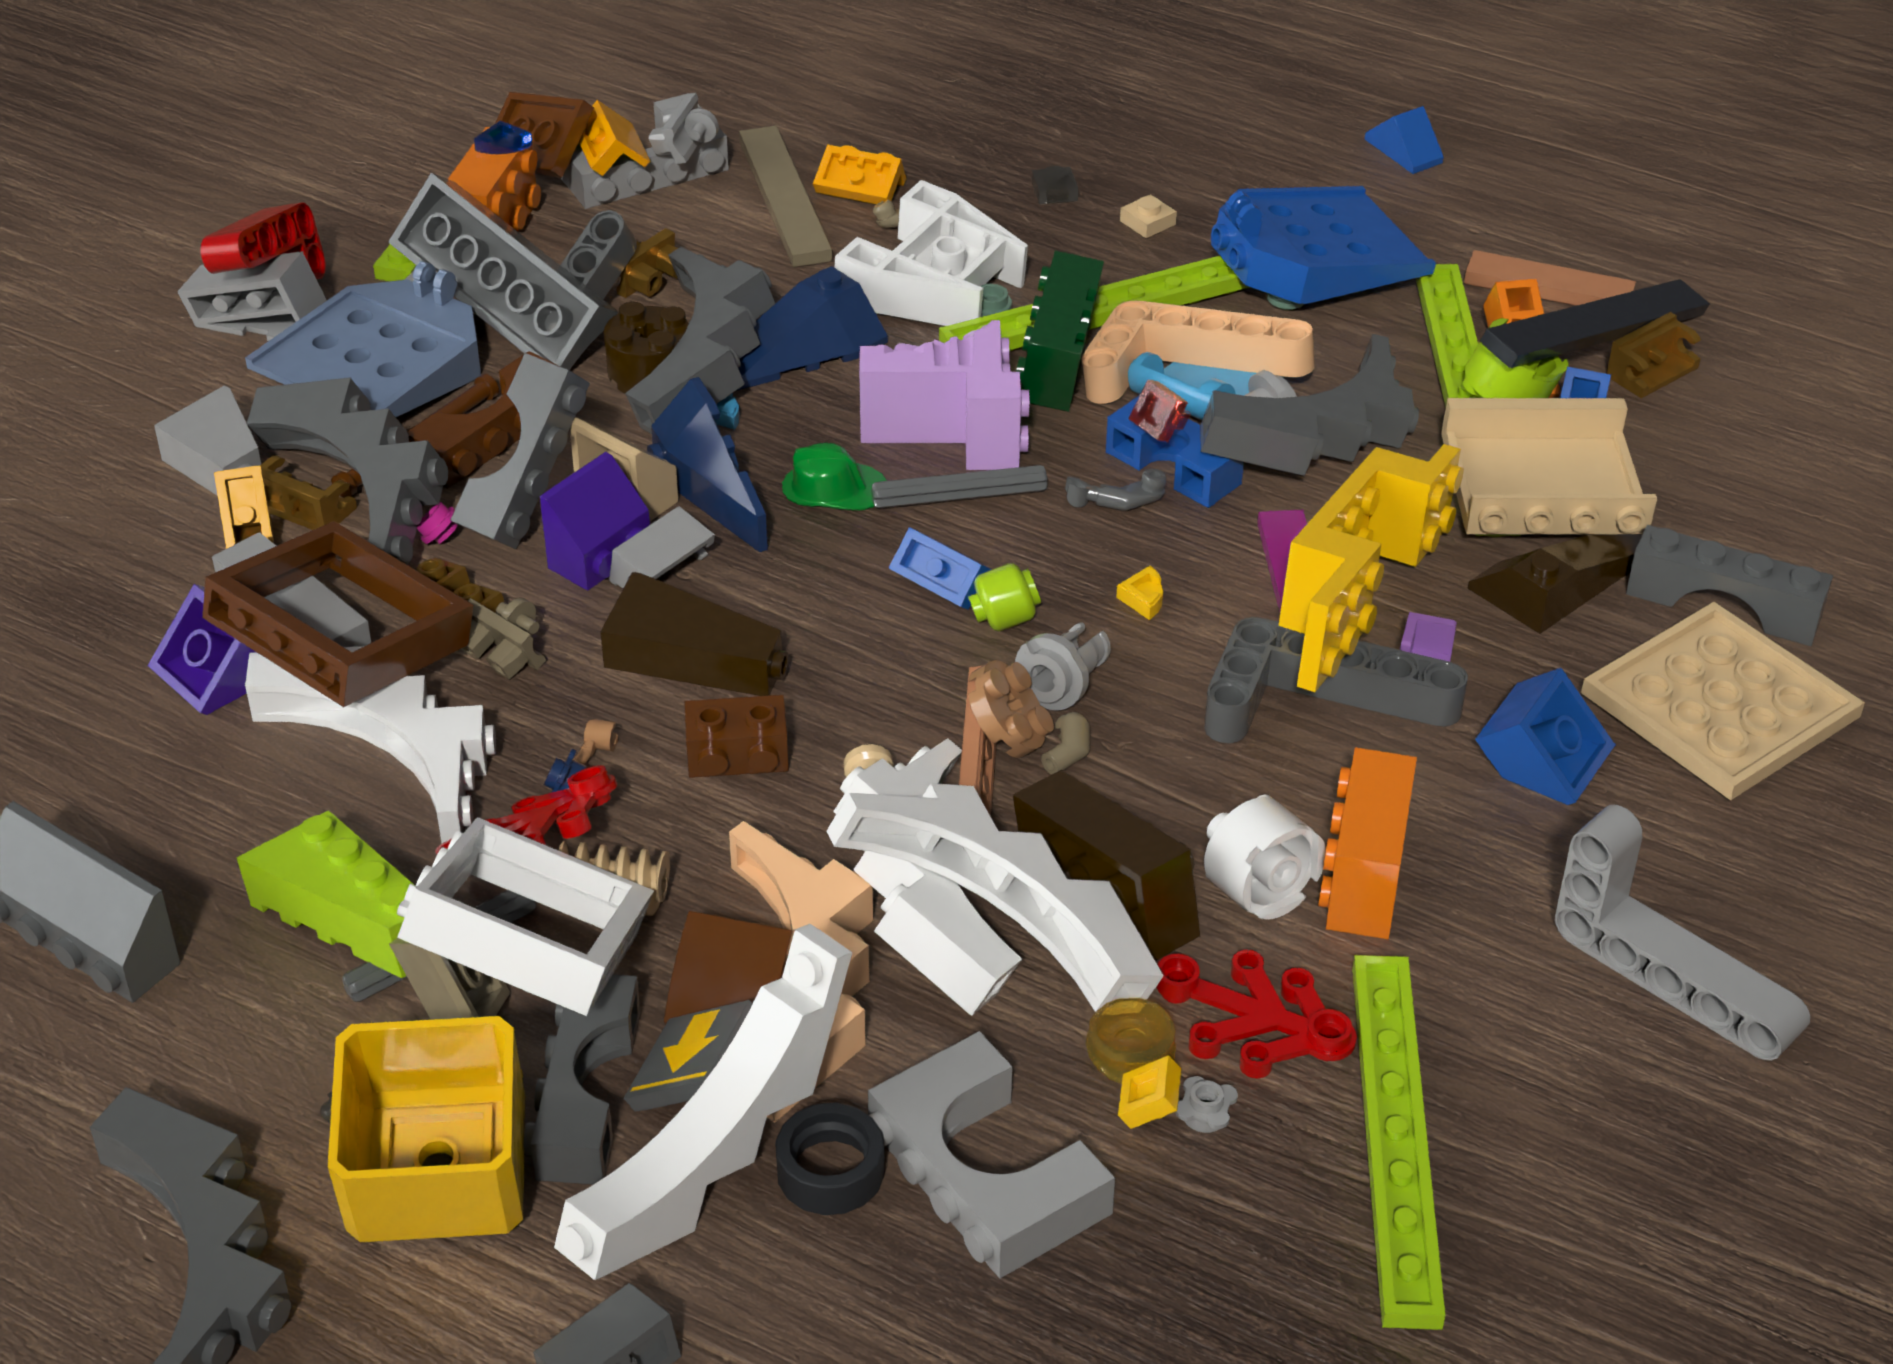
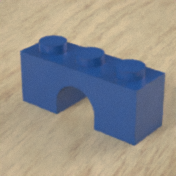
M1143 394L1107 417L1106 453L1139 471L1155 461L1166 460L1175 462L1174 490L1207 508H1210L1242 484L1243 461L1201 452L1200 425Z

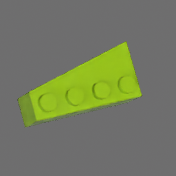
M329 810L306 819L299 826L236 857L252 907L262 912L269 908L279 912L281 921L295 928L304 924L316 930L318 939L331 945L335 943L346 944L351 947L354 956L366 962H371V964L400 978L406 977L389 943L396 940L399 935L404 917L397 915L399 904L405 898L409 884L413 883Z

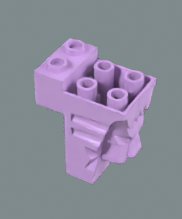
M991 320L989 324L963 336V340H959L956 336L950 337V340L945 343L938 340L924 343L920 346L899 343L895 346L894 350L886 345L860 346L861 443H966V470H996L1019 467L1020 452H1028V425H1020L1021 417H1029V390H1021L1020 372H1010L1009 338H1001L1000 320Z

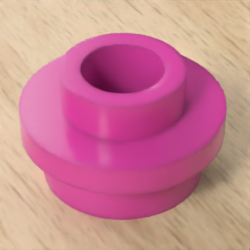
M439 502L422 517L417 530L422 534L420 539L425 544L433 540L440 544L453 533L458 526L457 523L450 521L455 508H447L442 502Z

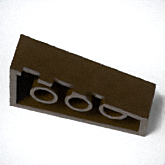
M1063 770L1013 794L1018 832L1041 833L1063 873L1068 871L1071 880L1109 881L1155 961L1200 937L1193 875L1195 862L1191 849L1185 844L1171 838L1155 828L1151 823L1145 822L1121 807L1117 802L1111 801L1090 788L1086 783L1080 782Z

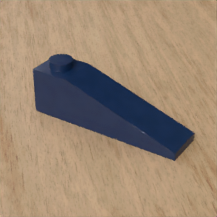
M833 266L823 269L799 282L756 320L757 325L754 329L760 345L739 359L741 366L738 369L744 385L736 391L779 380L783 371L804 367L806 372L820 369L821 361L840 357L843 363L860 358V346H878L888 343V335L861 285Z
M699 377L692 378L651 425L653 444L647 446V451L676 466L679 494L758 552L768 550L766 513L747 471L739 472L738 461L734 453L735 445L731 436L721 437L720 430L714 421L720 419V412L714 399Z

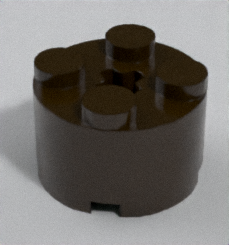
M632 301L626 302L619 307V313L613 316L604 328L608 378L610 382L613 379L617 383L619 391L624 394L651 374L672 352L689 325L685 311L676 306L667 308L644 306L639 302Z

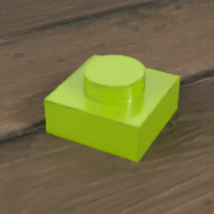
M391 244L373 265L375 279L384 281L405 280L416 267L412 261Z

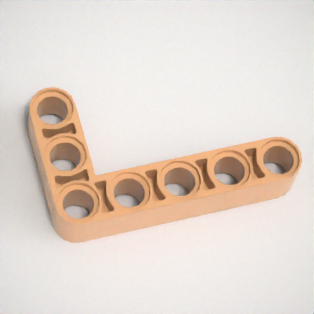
M1127 301L1119 304L1112 311L1081 358L1086 397L1091 402L1098 404L1114 402L1125 393L1129 387V366L1133 360L1144 352L1154 353L1160 356L1162 361L1253 373L1266 370L1273 375L1284 377L1305 376L1311 373L1315 367L1313 328L1306 321L1146 301Z

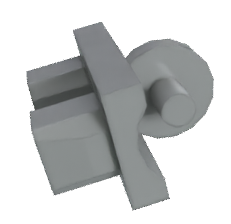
M696 93L686 94L676 108L667 109L662 116L664 126L653 129L649 134V141L655 155L672 154L676 164L686 163L700 142L707 143L712 141L718 133V120L710 111L698 109L699 98Z

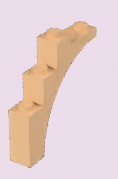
M743 821L729 831L731 868L760 892L778 915L784 929L793 930L794 933L795 929L812 924L853 952L815 1085L816 1088L866 1046L865 1009L852 996L870 982L869 945L857 933L873 921V887L855 871L848 869L835 859L818 870L808 859L798 857L778 844L771 835L762 833ZM800 1101L768 1115L767 1118L775 1123Z

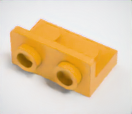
M827 144L813 186L817 193L878 204L881 201L892 200L896 186H904L906 175L901 158H896L892 154L884 152L875 154L860 151L848 145L838 147Z

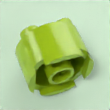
M1497 319L1491 323L1489 328L1506 324L1509 319ZM1480 341L1465 366L1466 377L1462 383L1469 393L1483 398H1549L1567 370L1568 361L1566 358L1562 362L1559 356L1556 355L1509 368Z

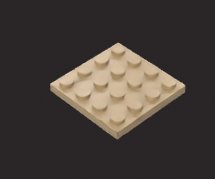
M1716 602L1705 606L1584 678L1581 691L1587 698L1729 800L1739 796L1860 718L1865 702Z

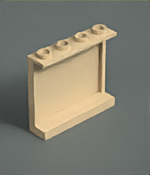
M1447 398L1441 435L1444 444L1461 449L1458 466L1464 468V473L1456 495L1466 534H1643L1646 526L1652 523L1657 496L1656 494H1643L1623 434L1628 410L1625 399Z

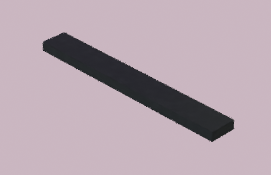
M1678 279L1487 328L1480 341L1509 368L1621 338L1669 312L1677 315L1676 319L1678 321L1702 316L1710 303L1685 282Z

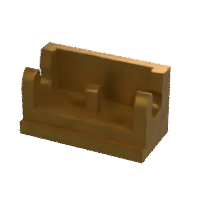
M1669 312L1613 341L1607 374H1611L1612 381L1642 399L1699 368L1701 358L1693 351L1685 348L1683 338L1691 344L1700 342L1701 338L1695 330L1676 319L1677 315Z
M272 456L261 464L270 514L314 530L333 521L340 524L357 509L355 498L350 496L345 498L339 497L341 493L349 488L350 484L338 480L324 491L314 487L312 483L307 481L301 482L293 479L292 474L286 471L281 473L275 472L278 467L284 464L285 458Z

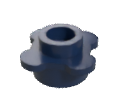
M572 748L566 761L556 757L544 782L545 786L552 789L551 793L568 789V778L586 768V765L573 760L577 750Z

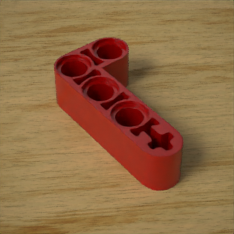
M304 202L264 208L205 236L201 243L200 252L203 264L208 272L212 274L254 268L280 254L302 251L316 280L322 279L326 271L325 257L315 219L310 207Z

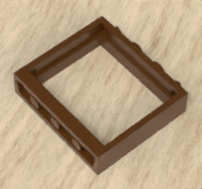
M333 521L206 576L202 618L340 706L346 707L467 646L474 605ZM336 555L340 556L342 560L336 559ZM331 568L413 618L416 622L354 652H350L264 597Z

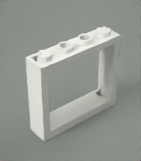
M477 817L464 833L455 832L448 849L444 847L440 849L432 867L429 865L425 866L416 885L409 884L405 898L399 904L397 915L404 917L397 938L587 1016L636 938L654 890ZM473 875L599 927L603 931L588 954H584L456 901L452 897L468 877Z

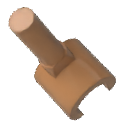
M598 719L589 720L584 731V743L573 760L585 765L596 749L613 752L618 742V734L613 732L616 723Z

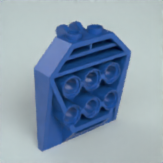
M1363 186L1238 189L1219 209L1216 225L1213 226L1211 231V246L1246 286L1298 304L1313 303L1434 273L1436 262L1433 259H1428L1365 194L1366 189Z

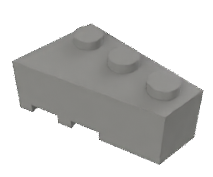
M303 251L280 254L254 268L218 274L208 272L204 264H202L177 291L196 327L244 336L248 331L266 335L267 341H270L327 301Z

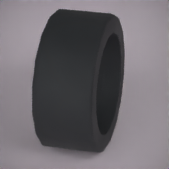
M824 1103L802 1109L782 1125L775 1141L778 1185L786 1198L804 1211L821 1215L845 1214L864 1206L880 1189L885 1176L883 1134L874 1119L857 1107L840 1103ZM836 1141L848 1144L864 1155V1160L855 1169L841 1175L823 1176L811 1173L796 1162V1158L806 1148L823 1142Z

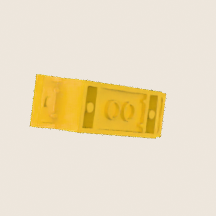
M1443 444L1430 461L1427 462L1376 447L1291 541L1278 626L1305 634L1297 687L1316 692L1328 676L1333 678L1336 675L1342 658L1346 654H1353L1359 637L1363 633L1368 634L1371 631L1377 615V606L1371 605L1373 592H1376L1379 588L1384 574V564L1379 563V557L1382 556L1416 567L1427 552L1433 553L1435 551L1440 536L1451 531L1456 517V508L1451 506L1452 496L1457 493L1464 473V468L1458 466L1460 448Z

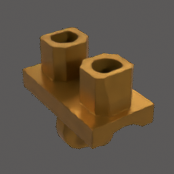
M664 228L646 241L640 243L637 241L634 255L620 274L621 280L617 287V294L627 298L636 291H639L650 297L659 291L662 285L663 273H667L677 279L668 256L678 249L675 247V232Z

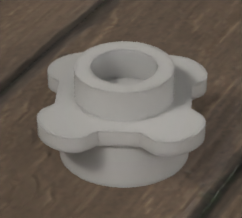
M1199 1076L1187 1078L1183 1085L1185 1095L1183 1100L1178 1101V1108L1175 1111L1176 1116L1185 1121L1193 1130L1202 1133H1211L1225 1128L1230 1120L1228 1114L1229 1107L1237 1102L1238 1093L1236 1089L1229 1084L1220 1086L1213 1081L1204 1080Z

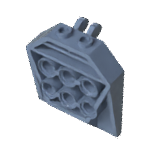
M419 261L416 265L412 277L414 278L413 282L407 279L347 286L245 357L248 369L284 385L351 377L362 393L368 398L371 403V410L389 408L395 417L461 387L481 375L472 306L453 299L457 281L455 280L456 276L452 272L445 269H439L438 272H435L436 268L425 261Z

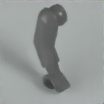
M1146 469L1142 474L1141 481L1119 488L1106 484H1101L1100 487L1090 486L1078 478L1069 476L1066 480L1065 490L1068 502L1074 507L1086 506L1088 500L1096 502L1097 506L1129 511L1161 499L1165 493L1164 486L1167 478L1161 470Z

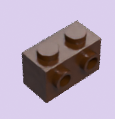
M784 695L684 701L689 778L789 771Z

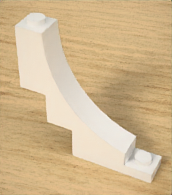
M812 924L795 929L782 978L761 986L735 1038L698 1091L659 1134L632 1158L591 1187L565 1200L554 1248L592 1279L597 1280L695 1232L707 1185L755 1162L768 1115L813 1095L853 952Z

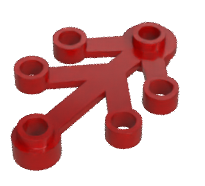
M592 766L569 777L567 780L568 789L524 798L512 805V815L485 820L546 845L544 835L556 820L562 837L565 839L574 838L592 828L587 813L591 808L608 802L612 797L610 793L617 787L618 783L614 775L608 774L605 766ZM452 839L439 845L435 850L436 855L442 847L448 849Z
M1246 949L1236 952L1232 957L1231 965L1232 979L1240 985L1247 986L1252 997L1200 979L1198 963L1187 955L1170 954L1163 957L1157 964L1164 976L1156 988L1166 1001L1179 1004L1192 998L1240 1016L1217 1023L1199 1022L1193 1025L1190 1029L1188 1047L1190 1052L1197 1058L1212 1059L1220 1053L1222 1044L1276 1030L1291 1035L1269 1043L1250 1041L1242 1046L1239 1061L1241 1072L1250 1078L1259 1079L1270 1074L1273 1063L1308 1054L1324 1061H1338L1348 1057L1355 1049L1357 1035L1351 1020L1340 1011L1325 1008L1314 989V977L1306 969L1290 968L1286 970L1282 975L1280 989L1281 996L1287 1002L1299 1005L1304 1015L1301 1016L1285 1009L1264 971V959L1256 951ZM1242 966H1249L1254 969H1244ZM1293 984H1298V985H1302L1303 987L1297 988V987H1294V986H1292V985H1293ZM1206 1038V1039H1210V1040H1212V1041H1211V1042H1202V1041H1200L1199 1039ZM1256 1057L1262 1059L1263 1061L1256 1062L1249 1058Z

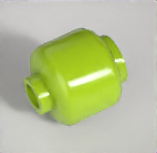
M1007 563L979 574L974 581L976 594L968 596L978 623L987 620L990 627L997 632L1030 621L1036 614L1035 606L1041 604L1039 593L1029 569L1021 571L1014 563Z

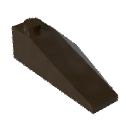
M1590 534L1540 548L1496 563L1470 580L1468 589L1541 634L1629 574L1635 550L1641 537L1637 534Z

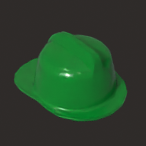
M824 442L795 450L793 470L785 476L782 482V491L789 501L798 505L823 506L844 510H865L874 507L871 497L872 484L887 480L882 473L874 468L856 463L842 446Z

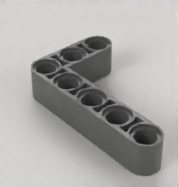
M612 210L602 211L591 219L560 266L604 299L634 255L637 241L619 213Z
M1259 617L1244 618L1235 625L1208 686L1204 730L1211 739L1220 743H1234L1244 739L1267 686L1434 726H1450L1457 723L1462 716L1468 675L1461 666L1449 661L1358 640L1353 654H1346L1342 658L1336 675L1333 678L1328 676L1318 690L1312 692L1297 687L1305 634L1278 626L1279 622Z

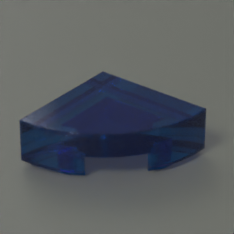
M499 121L474 138L475 151L486 154H509L524 150L532 145L531 132Z

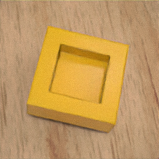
M1168 1055L1123 1074L1118 1116L1130 1129L1152 1120L1163 1118L1177 1111L1181 1079L1180 1066Z

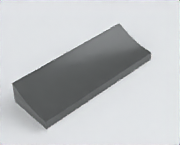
M434 173L429 175L388 241L415 265L419 261H425L436 268L435 272H438L439 269L452 272L456 276L457 287L454 296L458 300L472 306V311L523 353L530 351L567 370H570L586 348L604 331L607 322L619 313L456 182Z

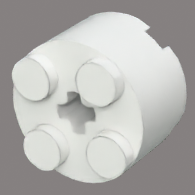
M1260 795L1255 799L1246 801L1233 809L1229 814H1218L1207 827V836L1210 840L1204 857L1206 877L1244 910L1257 915L1261 919H1275L1295 909L1307 897L1301 890L1309 879L1312 878L1317 882L1323 872L1326 853L1323 839L1311 827L1269 795Z

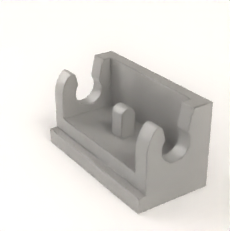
M678 506L613 549L609 581L615 586L619 585L621 588H624L632 572L642 573L657 579L690 555L697 560H702L708 556V553L702 547H709L713 544L715 534Z

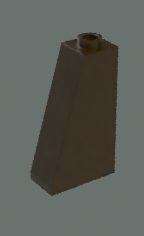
M637 572L631 573L600 631L604 668L757 696H770L776 680L784 679L788 667V652L782 651L781 630Z

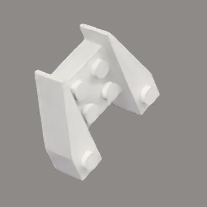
M920 180L900 198L898 239L903 241L891 251L856 237L835 256L834 268L861 285L875 313L948 326L981 317L984 288L980 286L986 284L992 277L1019 288L1024 286L1028 245L956 193Z

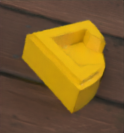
M1148 566L1118 584L1116 598L1148 620L1152 619L1160 611L1163 604V587L1160 574L1152 566Z

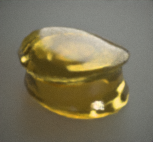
M1125 998L1108 1002L1099 1008L1089 1021V1030L1085 1042L1088 1056L1098 1071L1109 1080L1122 1084L1123 1074L1168 1055L1173 1060L1175 1059L1174 1022L1162 1007L1151 1001L1140 998Z

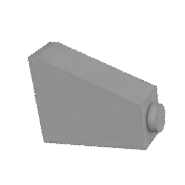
M225 385L154 425L162 461L217 495L214 472L261 465L258 446L231 389Z

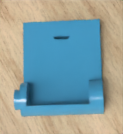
M1144 352L1130 364L1128 382L1133 392L1140 395L1143 394L1154 401L1202 420L1213 390L1244 396L1249 393L1248 384L1250 377L1256 373L1173 362L1164 368L1160 356L1151 352Z

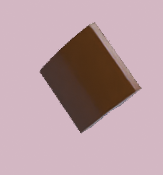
M689 911L671 977L664 1024L666 1025L670 1018L750 1000L753 1004L761 986L782 978L794 935L793 930Z

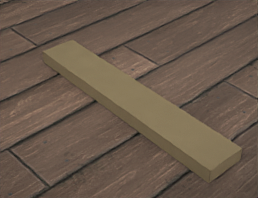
M777 126L739 131L740 145L792 266L800 267L832 261V248Z

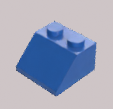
M1562 668L1517 683L1475 738L1502 778L1566 805L1576 803L1615 746L1613 740Z

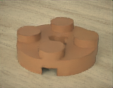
M993 660L973 671L968 682L975 680L976 689L968 693L969 702L973 714L986 736L994 744L1003 740L1008 746L1012 747V749L1005 753L1015 758L1024 757L1041 747L1045 741V735L1053 731L1054 723L1050 713L1040 705L1031 689V677L1026 668L1019 662L1007 665L1002 661Z

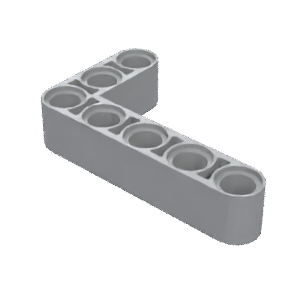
M1619 805L1605 807L1580 829L1571 840L1555 914V924L1560 934L1575 947L1753 1056L1769 1061L1777 1059L1810 1024V1013L1807 1006L1794 993L1629 896L1642 842V827L1635 815L1628 809Z

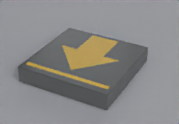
M746 1000L670 1018L627 1091L624 1100L635 1112L689 1101L728 1049L753 1005L752 1002Z

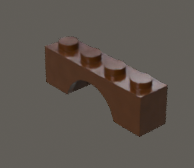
M530 351L527 352V354H529V355H532V356H535V357L540 358V359H542V360H545V361H547V362H550V361H548V360H546V359H544V358H542V357H540V356H538V355H536V354H534V353H532V352H530ZM524 355L499 370L502 397L493 405L468 414L436 412L407 431L409 442L428 440L439 456L446 462L448 466V480L443 487L450 488L520 440V415L515 404L506 394Z

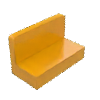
M596 100L592 105L594 109L588 120L587 128L579 140L590 168L603 176L623 153L643 167H646L651 161L633 124L599 100Z

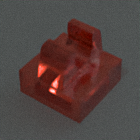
M1147 380L1128 419L1155 439L1169 442L1174 430L1184 429L1191 413L1185 410L1188 404L1187 401L1159 381Z

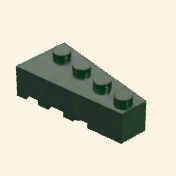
M1055 250L1051 266L1042 267L1038 291H1043L1042 297L1035 295L1030 320L1035 321L1034 327L1027 326L1022 351L1027 352V357L1019 356L1016 372H1020L1021 390H1029V403L1069 412L1099 290L1104 261Z

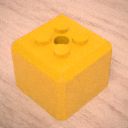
M500 1016L361 1023L348 1026L336 1037L328 1151V1170L346 1231L359 1242L508 1234L523 1220L525 1090L514 1027ZM435 1153H446L453 1158L450 1165L422 1166L424 1160Z

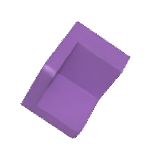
M1409 612L1400 650L1451 662L1457 623L1451 619Z

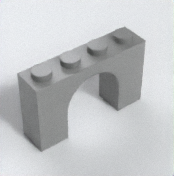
M686 94L653 102L655 128L664 126L662 116L665 111L670 108H676ZM719 128L712 141L707 143L700 142L688 161L682 164H676L672 154L655 155L652 147L645 149L651 161L646 167H643L623 153L603 176L590 168L578 142L572 155L571 164L561 179L585 209L729 170L727 136Z
M979 1031L869 1089L868 1115L874 1119L882 1131L884 1146L897 1159L899 1168L906 1180L912 1185L919 1184L930 1197L932 1207L937 1216L944 1223L951 1222L961 1233L972 1257L979 1263L985 1261L998 1278L1001 1279L1112 1215L1115 1177L1081 1140L1028 1169L1009 1174H991L972 1169L961 1163L951 1154L947 1144L958 1132L1011 1103L1012 1066Z

